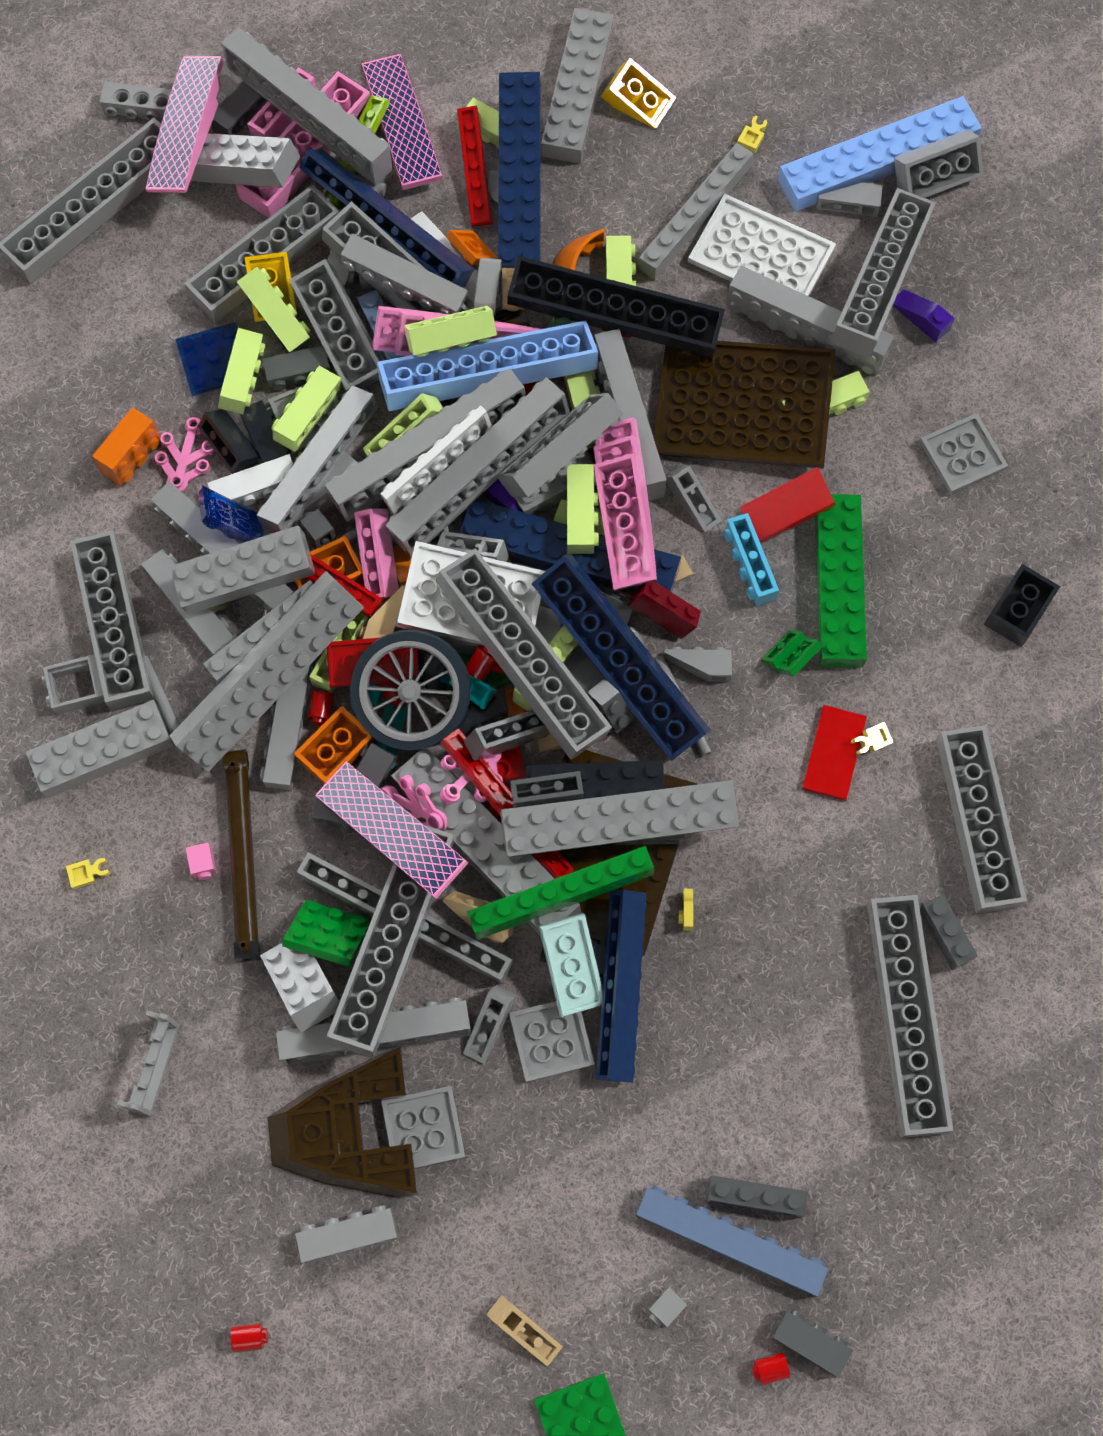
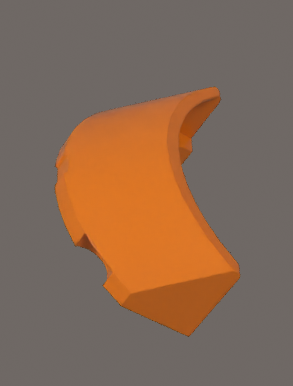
M600 229L572 240L560 251L554 265L575 270L579 254L590 256L591 251L595 249L602 251L605 242V229Z

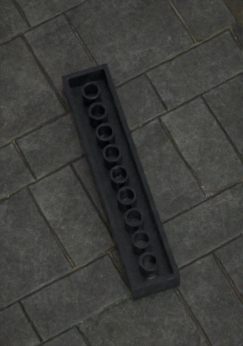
M522 256L517 258L507 295L508 305L574 322L586 321L589 326L609 331L620 329L621 334L709 357H712L715 351L725 312L723 308Z

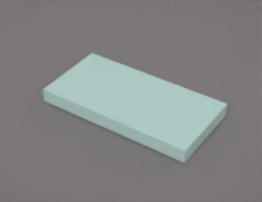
M580 913L539 925L559 1015L564 1017L602 1005L603 989L585 914Z

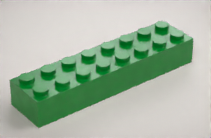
M831 494L836 505L815 516L818 640L823 645L818 651L819 667H863L867 660L861 495Z

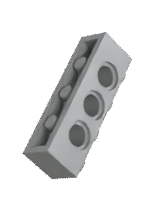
M104 81L100 105L103 113L109 116L122 115L131 119L139 117L146 118L149 121L153 118L163 120L172 89Z

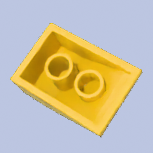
M631 58L619 67L600 96L613 108L654 129L657 128L676 99L672 93Z
M287 252L245 257L247 274L256 267L260 270L264 268L271 277L269 283L272 287L277 286L283 293L284 297L281 298L286 306L290 303L296 311L293 287L289 281L291 275ZM252 303L255 322L266 321Z

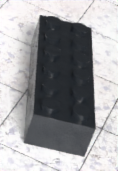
M663 760L526 765V779L580 771L584 793L583 799L665 789Z

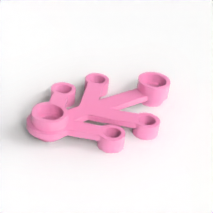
M196 417L189 418L185 423L187 435L182 452L175 445L171 433L165 432L160 437L162 445L168 448L178 464L176 472L168 463L169 458L165 452L160 451L155 455L157 465L161 466L168 476L166 483L170 481L173 484L175 480H180L179 484L173 485L181 492L187 489L189 481L210 471L208 461L200 459L215 453L213 448L210 450L205 449L211 445L208 441H204L202 448L191 454L195 437L201 433L197 428L201 420ZM192 423H197L195 427L190 426ZM165 438H171L169 442H164ZM160 457H165L163 461H158ZM198 461L196 468L185 473L187 466ZM201 465H207L205 469H200Z
M501 752L484 757L483 759L503 782L501 775L497 772L496 764L501 758ZM446 755L441 761V766L444 770H462L451 755ZM464 773L454 784L446 785L440 792L441 800L448 805L454 804L460 798V790L470 781L469 777ZM475 786V799L478 802H485L486 798L480 795L479 789Z
M410 775L401 777L399 785L405 791L409 800L399 795L394 786L386 785L381 788L384 793L400 806L410 810V814L417 820L421 817L425 818L426 822H422L423 825L441 831L447 828V817L433 805L429 798L431 791L427 784L422 783L417 786L414 792L412 789L414 786L412 777ZM418 798H420V799L422 800V802H423V804L425 805L426 809L423 807V805L421 804V802H420V800H419Z

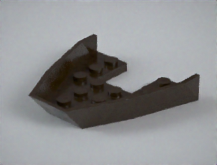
M397 1048L379 1054L374 1059H369L310 1088L268 1117L272 1166L320 1183L396 1198L418 1195L412 1144L364 1150L359 1103L406 1096L402 1049Z

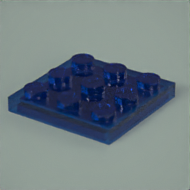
M236 322L175 339L192 396L222 388L238 330Z
M203 485L198 491L201 521L206 527L217 529L228 538H236L243 543L264 536L262 525L257 517L258 512Z

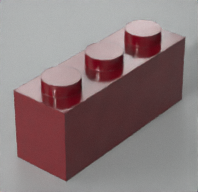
M655 581L639 584L635 587L628 605L680 639H683L697 628L701 614L699 609Z

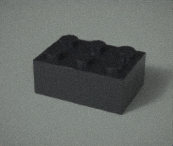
M1021 564L983 625L1022 647L1061 586Z

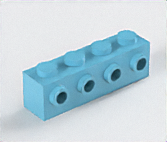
M746 513L727 519L726 528L723 531L727 543H731L733 548L731 549V554L734 561L739 563V574L742 581L747 583L748 588L746 590L749 599L754 601L755 606L776 600L779 589L749 514Z

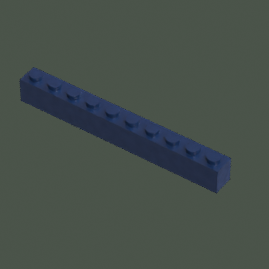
M322 148L308 149L299 166L301 170L345 205L352 201L428 271L460 287L466 286L474 268Z

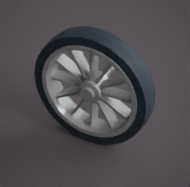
M417 630L396 631L372 643L359 658L352 674L350 686L352 706L357 719L364 729L379 742L402 750H418L432 747L453 733L466 715L471 695L468 671L456 650L443 639ZM410 648L409 680L406 678L394 655V650ZM414 648L422 649L432 654L416 680H413ZM389 653L403 682L376 666L386 654ZM433 657H437L447 670L420 684L418 682ZM373 669L398 684L399 687L369 686ZM449 672L453 691L421 689V686ZM369 690L398 691V695L373 708L369 697ZM421 693L453 694L449 710L446 711L421 695ZM400 697L402 702L388 724H386L376 714L375 710ZM418 698L443 713L445 717L432 727ZM405 702L408 703L407 732L390 726ZM412 702H415L428 727L427 730L411 732Z

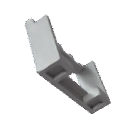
M147 1010L146 1016L155 1022L149 1039L152 1043L147 1058L144 1061L145 1065L140 1080L137 1083V1087L134 1086L130 1101L118 1100L117 1105L128 1111L151 1116L180 1024L169 1015Z

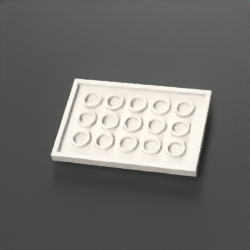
M724 194L688 257V262L732 282L739 267L742 265L809 296L832 255L836 243Z
M482 406L469 412L464 421L453 426L448 435L436 441L431 450L420 455L415 464L403 470L400 477L393 483L385 486L380 494L392 516L398 514L409 500L418 496L425 485L431 484L439 472L447 469L458 455L466 452L473 441L479 440L485 434L487 428L492 424L487 411Z
M419 541L415 542L397 626L484 646L436 582L440 570L467 553ZM483 557L535 625L541 596L531 583L546 571Z

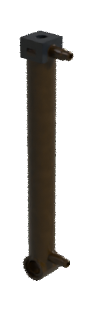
M247 749L228 751L223 756L226 773L235 928L234 958L237 962L261 960L260 943L258 940L248 777L249 757Z

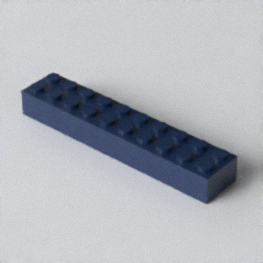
M540 72L499 73L498 259L502 260V268H515L518 256L541 261Z
M477 499L469 505L459 533L504 540L509 555L508 560L547 571L565 555H569L567 554L566 524ZM598 533L599 543L598 546H594V554H572V556L595 585L600 583L613 589L605 535ZM654 549L657 580L654 581L672 592L679 572L681 557ZM638 585L620 589L617 591H621L632 595L633 589Z
M572 554L562 557L531 583L608 682L620 692L627 706L671 761L711 730Z

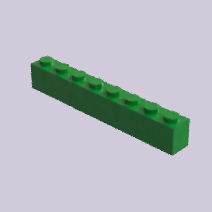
M644 846L469 910L467 913L475 936L479 940L653 876L654 866L647 848Z

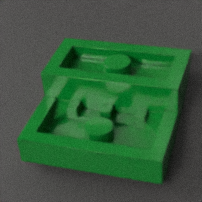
M789 630L761 661L780 673L794 677L823 645L819 640L806 638L802 631Z

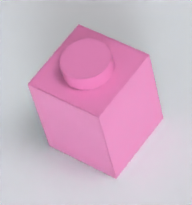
M209 843L186 848L190 873L194 879L207 880L212 877V874H217L212 847Z

